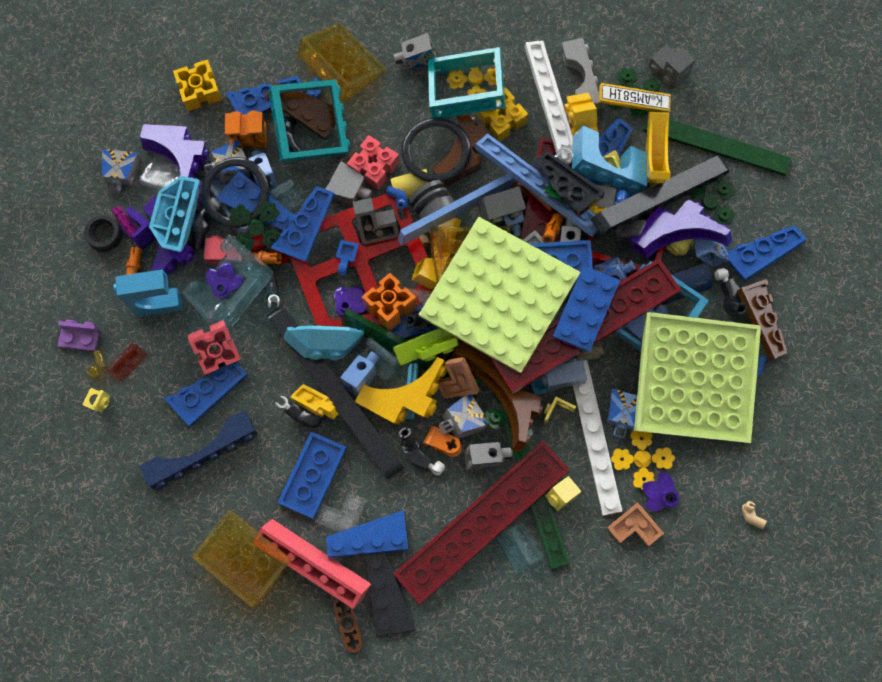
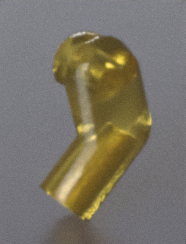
M102 350L93 352L95 364L87 369V374L90 377L100 376L106 367Z

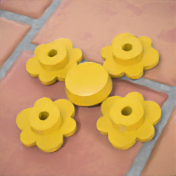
M479 67L471 68L472 71L469 72L468 79L467 76L463 75L462 71H451L447 82L450 83L452 89H456L457 87L462 88L468 80L470 84L475 85L472 90L467 91L468 95L485 93L486 90L481 89L478 85L484 79L488 81L490 86L494 84L497 86L496 68L488 69L484 76L478 70Z
M632 431L630 434L633 439L631 443L633 446H637L640 451L636 452L633 457L627 449L623 451L619 448L615 449L611 462L614 463L616 470L629 469L633 461L638 467H641L639 472H635L633 475L635 478L633 485L636 488L641 487L642 489L643 483L655 481L653 479L654 473L648 472V469L645 468L650 465L651 460L656 463L659 469L663 467L670 469L675 456L671 455V449L666 447L663 450L658 448L656 454L651 458V455L644 450L652 444V433Z

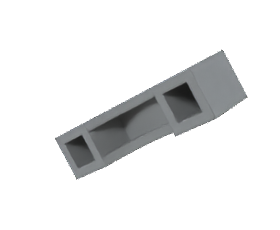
M583 38L562 42L561 53L565 66L577 69L584 78V83L575 90V95L589 93L596 109L599 110L601 103H599V92L597 89L598 79L592 72L594 71L593 61L589 60L588 44L584 43Z

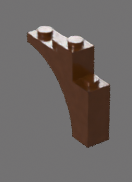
M469 114L457 116L459 126L465 130L471 143L469 162L458 176L444 181V187L481 169L480 163H482L480 155L476 153L478 151L475 149V145L487 134L493 137L489 128L486 129L483 123L478 125L474 116L471 117ZM458 136L449 154L440 163L432 167L433 174L447 172L457 165L462 154V145Z

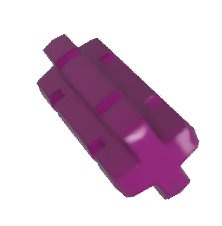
M116 206L112 209V213L130 238H132V234L137 229L122 208Z

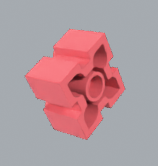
M368 135L360 146L361 153L355 152L347 165L365 176L366 182L379 190L387 180V171L392 174L400 163L399 154L387 146L383 150L381 143Z
M224 320L210 325V331L206 333L201 329L188 335L189 343L194 353H200L197 355L198 362L204 375L219 369V363L225 362L227 366L240 360L233 340L228 342L231 336ZM217 345V349L214 350L211 346Z

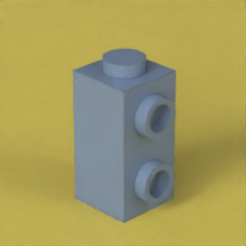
M570 359L541 377L543 386L546 385L547 391L586 383L587 375L583 360Z

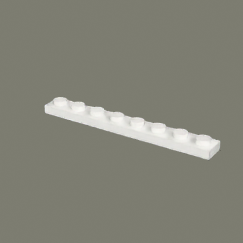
M526 42L525 50L557 157L564 163L572 162L573 136L544 42Z
M584 360L587 381L584 384L574 385L573 390L602 516L622 512V507L588 362Z

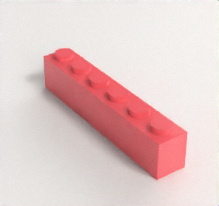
M273 519L261 527L254 541V544L352 609L362 601L371 585L332 558H328V555Z

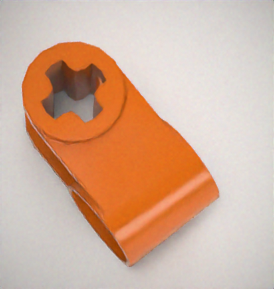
M431 426L423 442L425 446L428 447L430 445L435 448V451H440L450 457L458 456L462 450L458 438L448 433L443 434L436 426ZM453 443H455L456 449L452 448L450 450L448 445H453Z

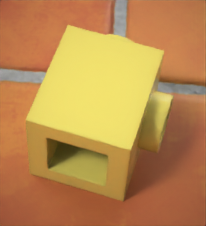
M568 476L554 486L545 497L559 511L571 502L581 490Z

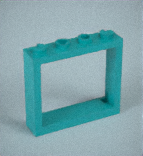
M500 47L428 59L429 107L433 118H446L506 108L503 61ZM495 64L497 91L436 100V74Z
M336 79L270 86L268 92L280 163L337 157L348 153L350 142L349 139H346L347 124L346 121H343L342 117L344 106L343 103H340L341 89L337 85ZM330 88L340 147L289 152L280 93Z

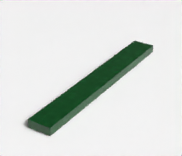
M648 118L643 130L644 132H647ZM669 119V140L783 176L787 174L791 157Z
M348 308L344 312L342 325L363 330L364 337L394 352L393 348L407 342V340ZM418 358L411 362L428 370L435 359L425 361ZM448 370L445 376L441 378L451 377ZM474 377L478 387H480L482 381Z
M506 418L504 420V426L512 447L513 437L512 432L510 431L511 423L509 419ZM530 440L520 453L513 451L516 463L533 450ZM546 492L530 507L550 569L554 570L570 565V561L552 506L545 497Z

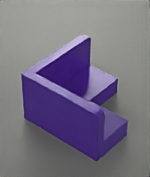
M129 206L125 212L137 231L130 238L121 224L119 226L139 248L144 250L156 237L149 228L150 223L138 211L136 212Z

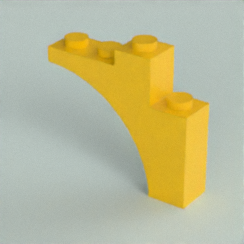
M649 112L645 149L647 183H649V186L665 183V180H670L671 172L668 165L669 113Z
M437 357L432 366L420 378L403 387L376 389L363 385L355 402L399 425L406 419L407 409L429 418L437 408V405H435L437 400L431 398V396L437 392L440 378L444 377L447 373L445 366L447 361Z

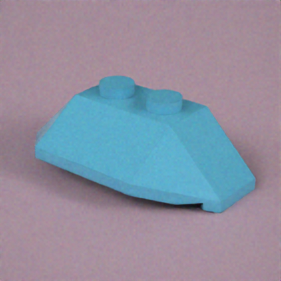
M180 176L158 192L149 228L162 248L177 252L183 250L190 235L198 204L200 180Z
M333 326L287 327L284 340L304 358L339 360L343 359L360 343L364 331L350 327Z

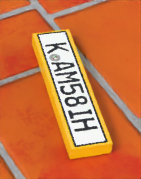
M605 83L599 85V103L654 112H670L671 94Z

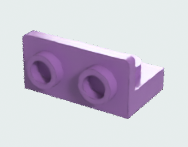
M74 320L59 321L58 326L61 327L58 347L96 352L100 329L92 322L78 324Z

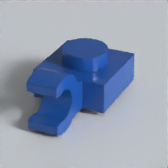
M340 240L336 259L341 260L338 274L346 276L349 263L355 264L359 244Z

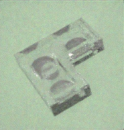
M348 492L342 510L323 504L316 523L339 532L356 527L367 499Z

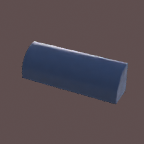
M707 263L671 274L697 293L713 288L712 276ZM678 293L677 295H675V296H673L672 298L668 299L667 301L663 302L661 305H664V304H667V303H670V302H673V301H676V300H679V299H682V298H685V297Z

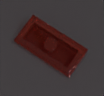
M132 341L106 369L122 382L148 354Z

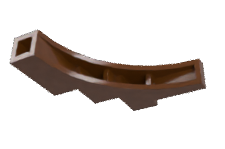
M458 339V346L454 347L451 359L464 357L472 374L487 385L498 397L511 423L513 435L512 450L520 453L522 448L529 443L530 435L528 430H530L536 416L539 417L543 409V406L540 405L541 397L522 391V389L512 394L494 366L493 358Z

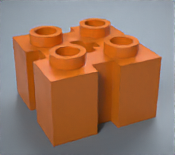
M238 111L225 113V135L229 143L239 140L242 148L268 147V126L262 112L250 111L247 115H242Z
M389 273L379 282L380 287L377 290L372 287L362 296L364 308L374 317L378 314L379 322L387 330L391 331L401 322L400 316L411 314L418 306L416 296L406 287L402 290L400 282Z

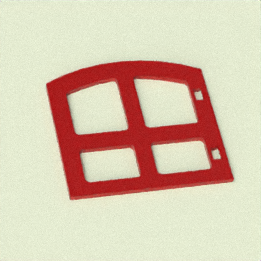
M384 194L372 199L374 211L387 206L393 208L401 229L414 223L408 208L403 209L407 219L400 220L397 211L401 209L397 207L394 197ZM354 207L325 218L319 233H322L334 227H339L345 241L359 244L355 264L349 263L348 268L355 267L357 269L366 293L372 287L375 290L378 289L368 264L369 260L403 246L409 248L416 266L421 260L428 258L420 237L402 246L398 242V237L362 246L352 224L353 220L356 219ZM290 257L316 325L346 327L342 325L343 318H329L316 286L318 280L338 273L341 260L333 258L310 267L308 263ZM419 284L411 291L416 296L417 306L428 300L435 287L430 290ZM372 314L362 315L379 326H383L379 322L378 314L375 317Z

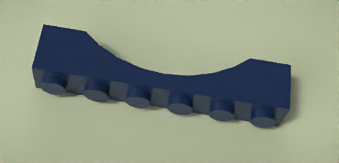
M243 410L228 418L218 436L199 452L181 458L155 457L139 467L148 486L152 489L160 490L167 486L168 481L183 478L185 472L198 470L205 461L209 460L211 462L218 459L220 453L235 450L237 444L243 441L244 443L250 442L255 438L254 435L258 433L248 414Z

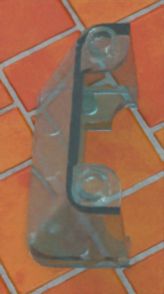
M230 235L221 244L220 249L225 256L214 270L217 271L222 264L230 262L234 275L243 277L241 287L238 290L232 291L227 298L218 299L213 295L212 287L207 284L206 280L204 283L194 281L182 293L205 320L214 324L224 320L227 328L238 320L272 277V270ZM224 286L219 288V292L224 290Z

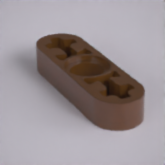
M335 598L333 607L344 647L350 653H357L362 649L363 641L354 609L345 605L346 612L351 610V614H345L340 617L339 613H343L341 607H337L340 600ZM345 618H351L354 622L353 627L349 630L343 628L342 622ZM356 630L357 634H353V638L358 640L359 644L353 650V647L348 646V643L351 642L350 636L345 637V633H351Z

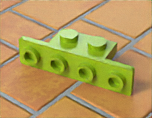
M438 328L397 345L393 349L400 365L418 358L430 361L436 358V354L441 352L446 354L453 351V347L458 346V338Z

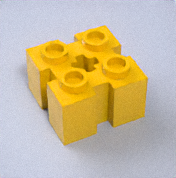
M208 59L195 63V68L188 70L186 66L173 71L180 88L179 91L183 103L188 111L202 107L201 103L205 101L208 104H212L222 100Z
M506 87V108L477 113L478 119L485 127L490 125V131L498 142H501L510 135V129L518 130L528 123V113L520 104L514 105L515 98Z
M589 93L567 96V104H564L566 115H568L572 136L582 126L598 132L597 109Z

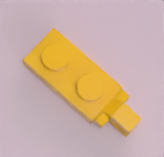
M304 384L290 397L292 402L321 417L325 414L327 417L334 419L338 415L329 397Z

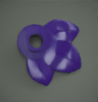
M230 262L222 264L217 271L209 268L206 273L207 284L212 287L213 295L218 299L227 298L232 291L238 290L243 282L242 276L234 275ZM224 286V290L219 292V288Z
M340 286L336 289L334 300L337 303L335 309L339 316L343 317L346 311L342 306H348V309L357 314H362L366 311L362 301V296L364 295L363 288L353 287L346 290L343 286Z
M660 472L657 482L647 481L642 484L644 494L650 498L646 503V507L649 510L660 511L664 507L672 508L677 505L679 495L674 490V481L668 474ZM670 494L671 500L667 502L666 495Z

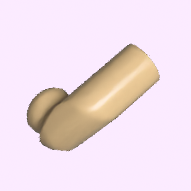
M746 502L742 506L745 521L763 530L766 520L756 516V506L753 502Z

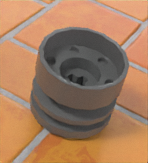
M434 180L423 185L409 199V203L414 207L415 213L420 214L419 219L455 201L452 196H447L448 190L440 180Z

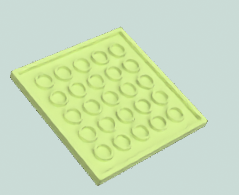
M478 217L420 311L419 317L521 374L577 281L580 272Z
M646 312L634 431L751 443L761 326Z

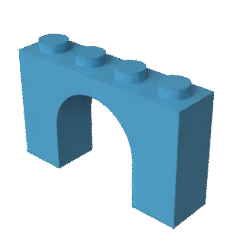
M582 126L573 136L572 169L576 172L616 189L627 191L633 196L642 192L647 187L646 152L630 146L620 157V168H616L610 165L599 151V132Z
M163 269L115 277L116 283L113 285L115 295L137 317L182 310L181 292L177 288H168V277Z

